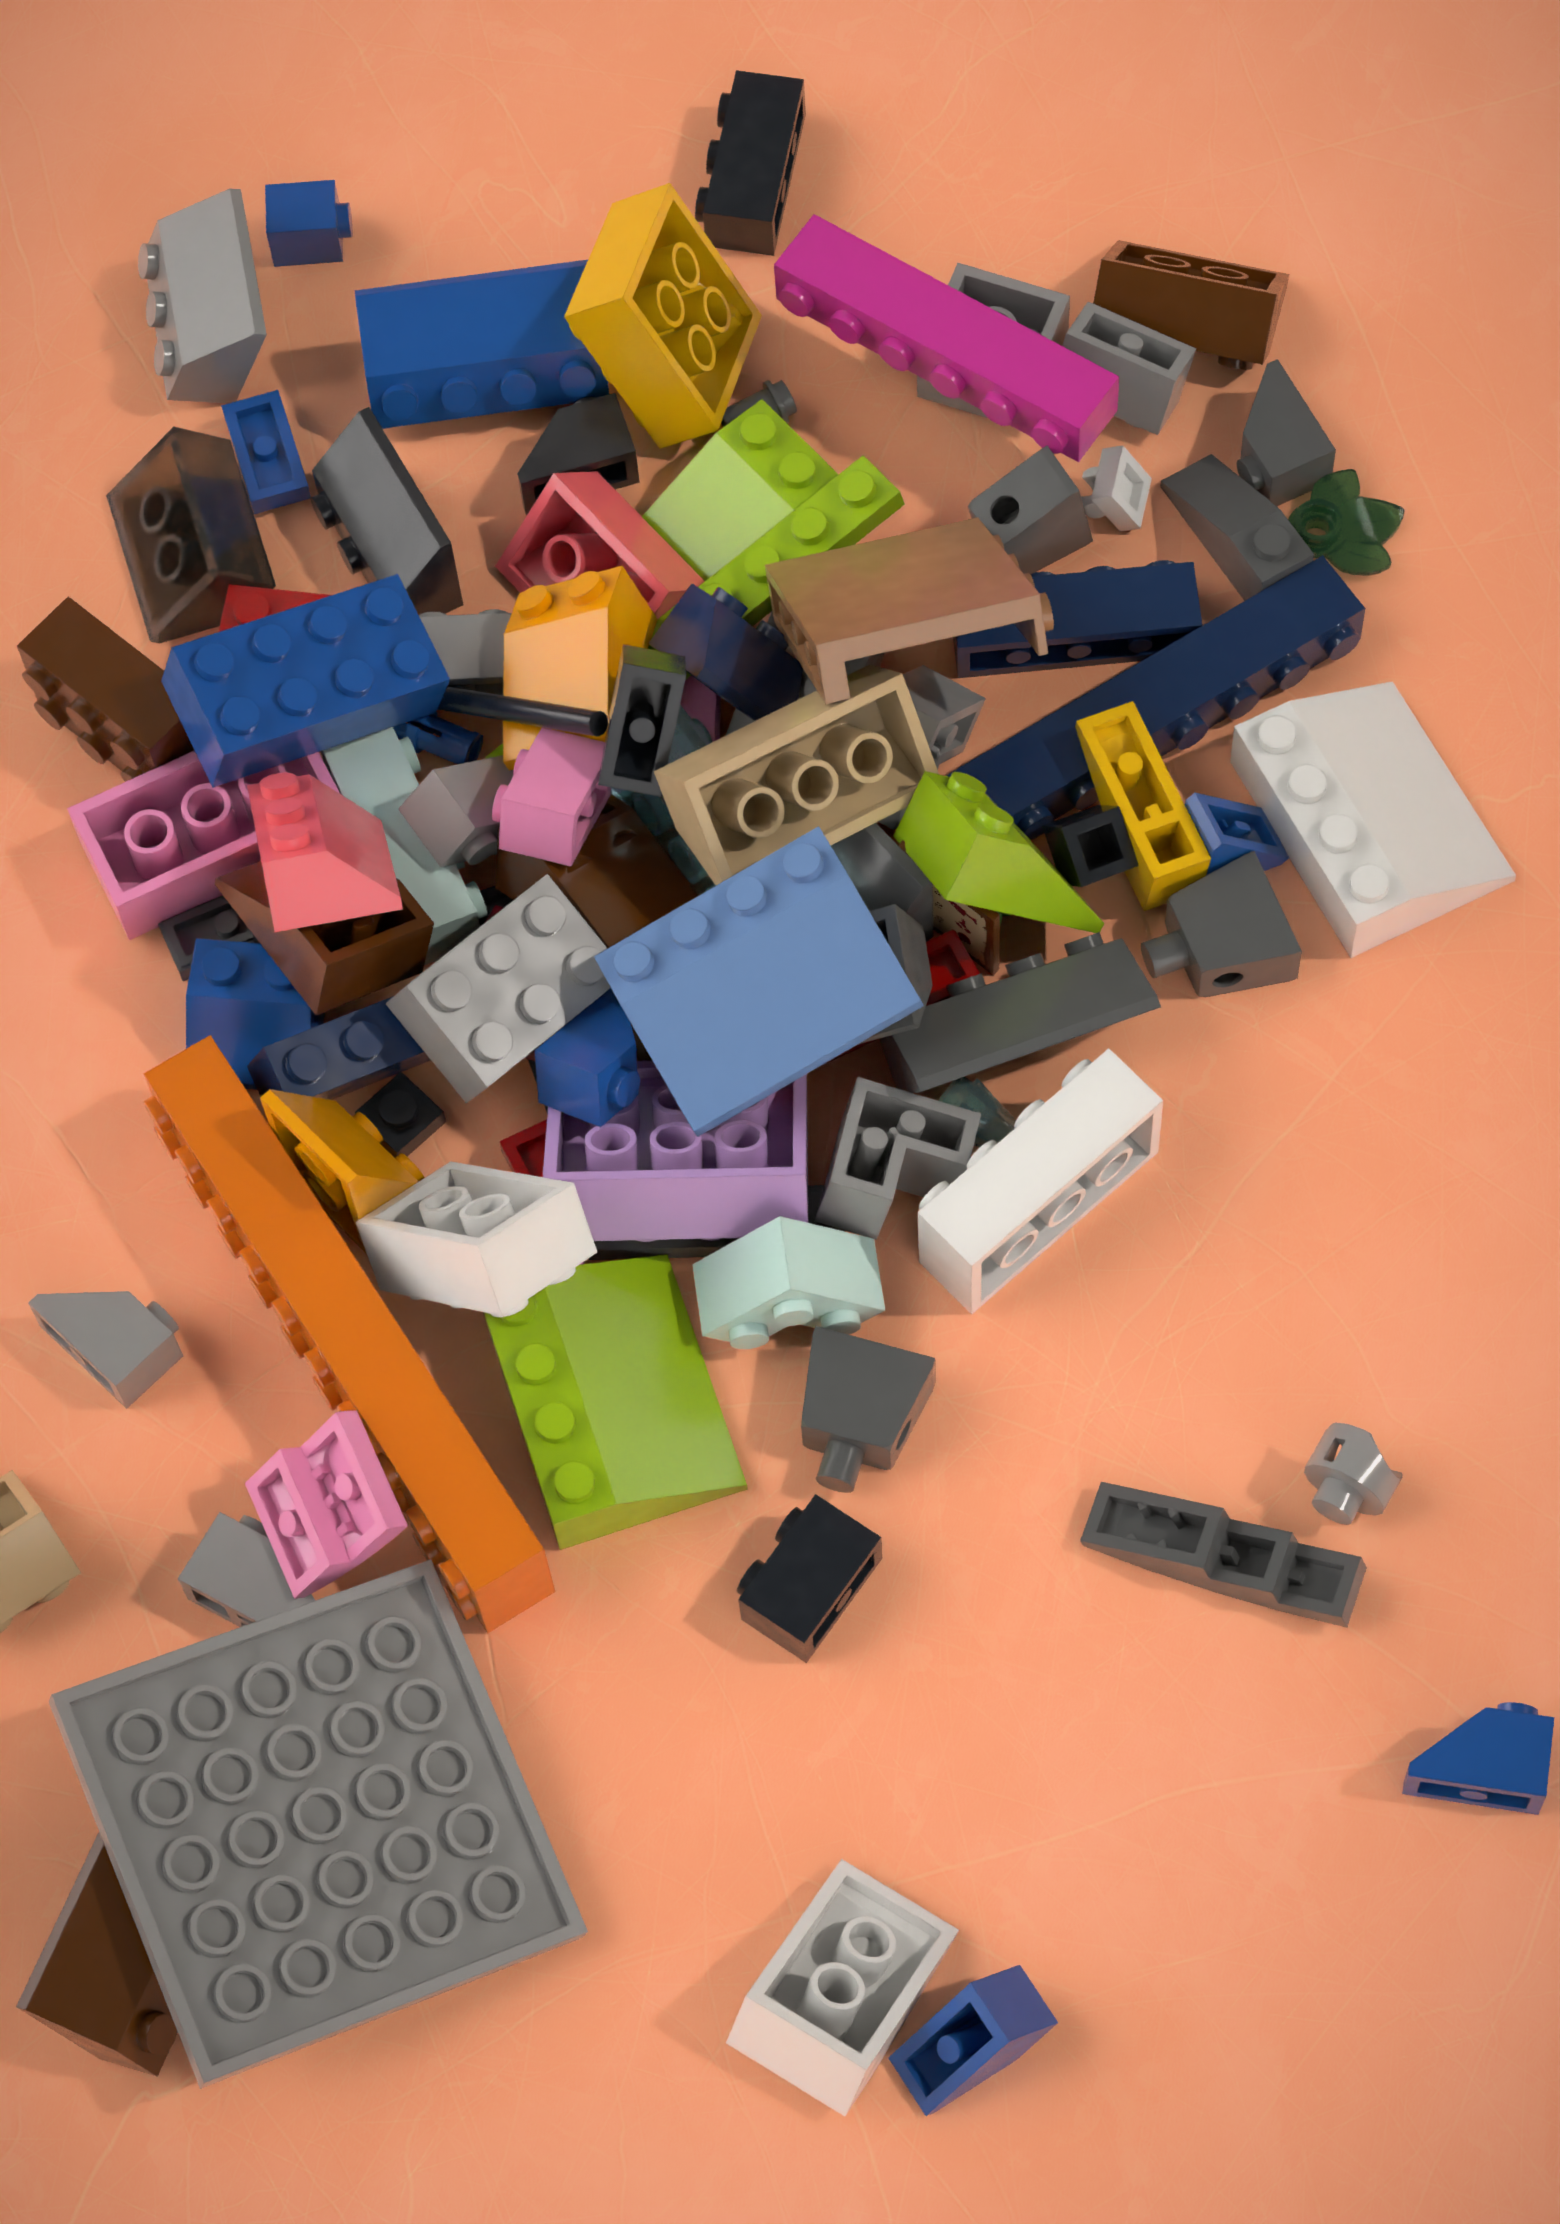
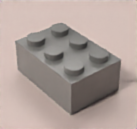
M546 874L407 984L386 1005L467 1104L611 988L594 956L608 948L550 876Z

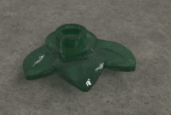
M1354 469L1327 474L1314 484L1310 500L1296 508L1288 520L1314 553V558H1319L1323 555L1339 571L1351 575L1370 576L1388 570L1392 562L1388 552L1382 545L1392 538L1399 529L1404 518V508L1384 500L1359 496L1360 483ZM1313 528H1318L1323 530L1326 534L1313 535L1307 531Z

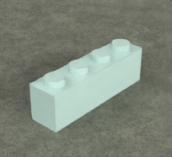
M393 727L321 751L323 762L340 794L382 821L396 878L403 883L434 922L424 966L438 961L480 927L479 919L488 916L475 881L464 884L458 871L465 867V863L440 867L398 809L419 786L414 774L420 772L421 767L409 737L398 740Z

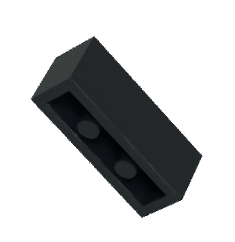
M736 70L731 93L722 92L717 114V125L722 128L720 140L711 139L707 152L706 173L711 175L709 188H699L695 206V219L697 222L704 223V232L715 248L774 256L806 116L804 79Z

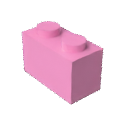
M541 728L530 749L520 750L515 762L513 778L509 785L501 784L496 792L492 808V820L500 823L499 849L572 866L611 795V787L598 785L605 742Z

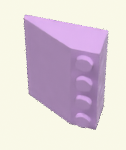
M637 1061V1072L640 1075L639 1095L636 1096L629 1106L620 1110L602 1127L548 1107L543 1177L573 1182L575 1184L594 1241L636 1240L651 1242L670 1239L713 1241L722 1238H741L779 1216L808 1223L807 1074L699 1137L695 1135L653 1061Z

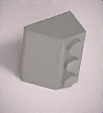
M229 188L157 220L149 242L143 243L139 250V276L141 279H147L149 289L146 303V320L149 327H155L157 337L154 351V368L158 376H163L167 400L226 404L236 402L267 336L241 189Z

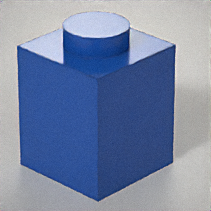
M335 180L265 185L266 235L274 267L343 262V238L353 237V224L350 203L339 202Z

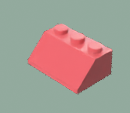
M597 471L553 473L495 565L520 593L536 585L548 586L574 579L588 571L600 572L623 566L657 619L679 602L691 584L699 587L705 582Z
M276 773L263 778L260 783L247 785L274 932L403 910L382 821L310 774L296 776L293 773Z

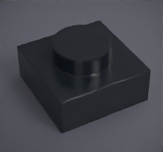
M402 1071L354 1112L355 1114L361 1112L375 1125L383 1137V1141L380 1144L394 1158L400 1153L408 1157L446 1123L444 1111Z

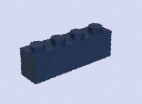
M1159 560L1141 567L1115 569L1110 566H1097L1085 572L1056 575L1044 571L1031 573L1035 589L1038 593L1045 592L1047 594L1053 613L1054 628L1053 630L1045 631L1048 654L1039 656L1014 623L953 637L957 677L967 678L1143 661L1203 626L1194 562L1175 563L1169 560Z

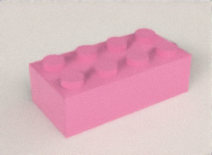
M194 750L67 808L79 841L128 939H134L159 927L158 924L162 921L222 896V893L215 886V878L261 861L247 785L260 783L263 778L276 773H293L296 776L310 774L340 793L319 752L212 788Z

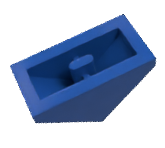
M1196 792L1185 800V806L1211 857L1206 876L1255 851L1264 871L1280 866L1289 859L1285 848L1261 807Z

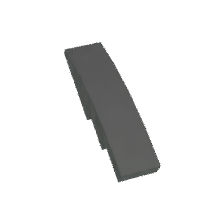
M1106 1482L1100 1483L1080 1539L1084 1547L1148 1571L1256 1605L1345 1628L1348 1627L1367 1569L1361 1556L1298 1543L1293 1532L1230 1519L1222 1507Z

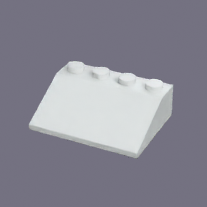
M1393 681L1291 700L1234 726L1230 763L1257 807L1263 809L1285 848L1289 859L1350 958L1515 881L1516 874Z

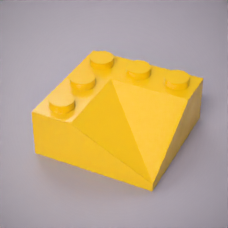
M671 183L612 203L564 315L574 336L582 341L601 367L606 380L614 385L633 411L638 424L646 429L659 449L718 431L762 317L760 311Z

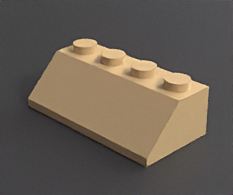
M869 664L847 675L851 699L825 704L818 691H815L654 771L676 830L715 885L722 883L818 826L829 844L833 845L906 808L924 771L939 774L902 673Z

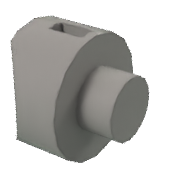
M1337 1422L1332 1423L1325 1430L1304 1469V1474L1308 1481L1318 1490L1312 1500L1313 1507L1326 1518L1344 1525L1351 1524L1357 1512L1373 1516L1383 1514L1403 1478L1402 1472L1389 1468L1370 1432L1350 1424ZM1341 1444V1445H1342V1448L1340 1449L1338 1455H1337L1336 1458H1335L1337 1449H1338L1339 1445Z

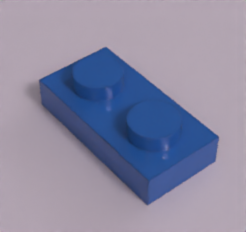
M279 390L221 405L254 514L310 499L309 486Z

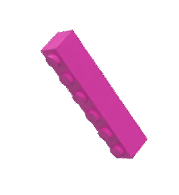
M813 214L774 264L776 299L788 311L796 316H808L829 327L844 342L849 344L858 343L879 354L892 368L899 371L908 370L929 381L942 395L966 401L982 410L986 417L1001 426L1010 425L1032 437L1041 448L1048 446L1053 454L1062 453L1080 462L1118 411L1119 376Z

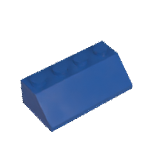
M588 259L355 290L370 406L382 429L572 404L585 397L609 395L608 381L604 377L601 367L582 341L574 336L569 323L564 318Z

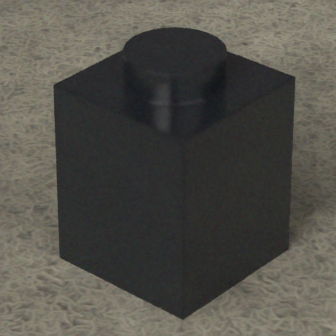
M1096 805L1042 826L1055 866L1071 886L1084 887L1139 866L1119 806Z

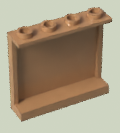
M978 517L765 565L774 622L784 635L786 642L825 704L851 699L845 661L1014 623L1039 656L1048 654L1045 631L1053 630L1054 620L1047 594L1045 592L1038 593L1030 573H1022L1014 553L1007 554L998 534L992 535Z

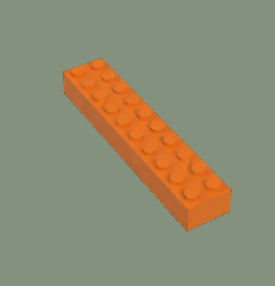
M209 1035L143 1073L152 1095L144 1100L143 1103L156 1125L154 1130L172 1160L178 1158L187 1174L185 1179L202 1208H210L218 1222L216 1227L233 1257L235 1259L241 1257L250 1273L248 1278L262 1303L267 1309L273 1307L283 1324L280 1328L299 1359L305 1357L315 1375L312 1377L329 1408L332 1411L338 1408L339 1412L357 1410L399 1507L405 1513L407 1520L414 1530L412 1536L426 1560H432L434 1566L442 1562L438 1566L448 1583L446 1590L462 1617L467 1621L476 1615L486 1632L489 1633L555 1593L544 1548L212 1036Z

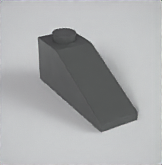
M1210 454L1161 480V489L1244 601L1313 561L1314 553L1281 509L1214 455Z

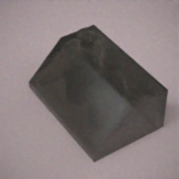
M173 426L106 495L150 642L160 644L220 626L229 584L269 589L276 587L231 440Z

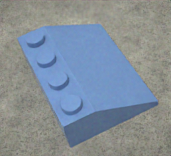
M819 826L594 956L617 1000L697 1137L924 1006Z

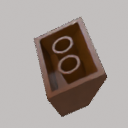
M1118 240L1101 259L1093 304L1194 347L1197 352L1217 355V362L1220 365L1234 369L1250 370L1253 367V363L1263 365L1270 353L1290 274Z
M98 1832L16 2008L98 2059L158 2077L165 2059L174 2044L178 2031L100 1832Z

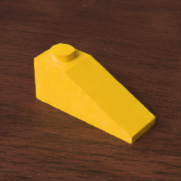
M1134 701L1077 720L1075 728L1100 805L1120 807L1139 865L1124 872L1143 911H1147L1166 904L1172 894L1205 877L1211 857Z

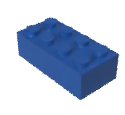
M396 574L171 648L161 682L212 788L435 713L449 684L450 677L399 575Z

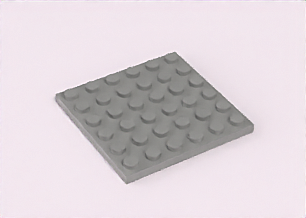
M431 1559L51 1694L49 1705L200 2089L579 1940L588 1932Z

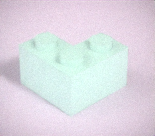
M779 1216L692 1264L702 1336L730 1342L731 1347L735 1349L761 1347L768 1343L769 1336L788 1326L804 1325L813 1328L819 1326L845 1334H852L861 1328L862 1322L885 1311L875 1240L857 1234Z

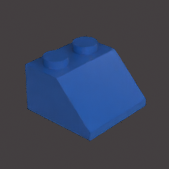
M196 938L186 991V1049L211 1035L245 1089L257 1090L247 1068L252 1059L265 1046L323 1024L325 1012L315 1015L260 943Z

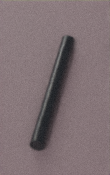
M448 686L437 709L597 737L603 735L608 727V718L602 711Z

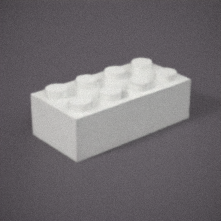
M1109 1048L1093 1062L1089 1059H1084L1075 1065L1062 1081L1061 1090L1047 1102L1038 1099L1031 1103L1015 1121V1129L999 1143L995 1140H990L983 1144L971 1156L967 1163V1170L951 1184L947 1181L938 1183L921 1200L918 1211L919 1263L971 1315L1158 1153L1163 1099Z

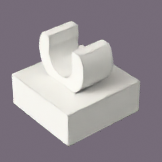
M1123 445L1103 448L1099 466L1085 470L1082 478L1093 489L1092 495L1081 497L1085 513L1089 518L1094 519L1106 516L1120 532L1141 529L1152 478Z

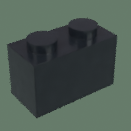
M816 1494L804 1510L798 1507L791 1510L776 1533L775 1540L779 1542L778 1546L765 1563L760 1559L754 1561L743 1575L737 1587V1593L741 1595L738 1599L741 1620L805 1663L815 1653L883 1558L881 1536Z

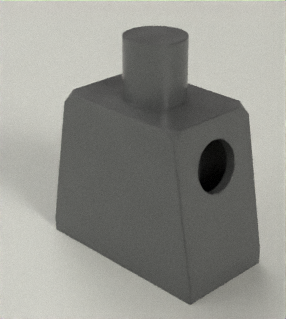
M1048 446L1033 454L971 500L968 505L971 519L978 517L992 535L998 534L1000 536L1004 550L1007 554L1014 553L1023 574L1035 573L1093 542L1080 491Z
M1255 851L1239 857L1172 894L1168 898L1166 905L1165 925L1168 934L1141 943L1143 960L1152 978L1185 968L1196 994L1204 998L1298 979L1302 954L1297 939Z
M815 1326L804 1396L801 1433L803 1446L810 1450L824 1453L816 1476V1481L820 1485L833 1491L851 1493L854 1491L862 1464L883 1470H891L933 1392L936 1383V1358Z

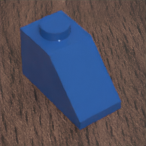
M611 988L535 1050L538 1103L602 1127L620 1110L629 1106L636 1096L639 1095L640 1075L637 1072L636 1041L631 1023Z
M1500 1703L1497 1705V1709L1485 1707L1409 1763L1403 1782L1402 1794L1539 1815L1547 1796L1555 1717L1538 1715L1537 1708L1523 1703Z
M1017 1965L970 1982L888 2058L925 2116H928L1016 2061L1057 2025L1058 2021L1021 1965Z

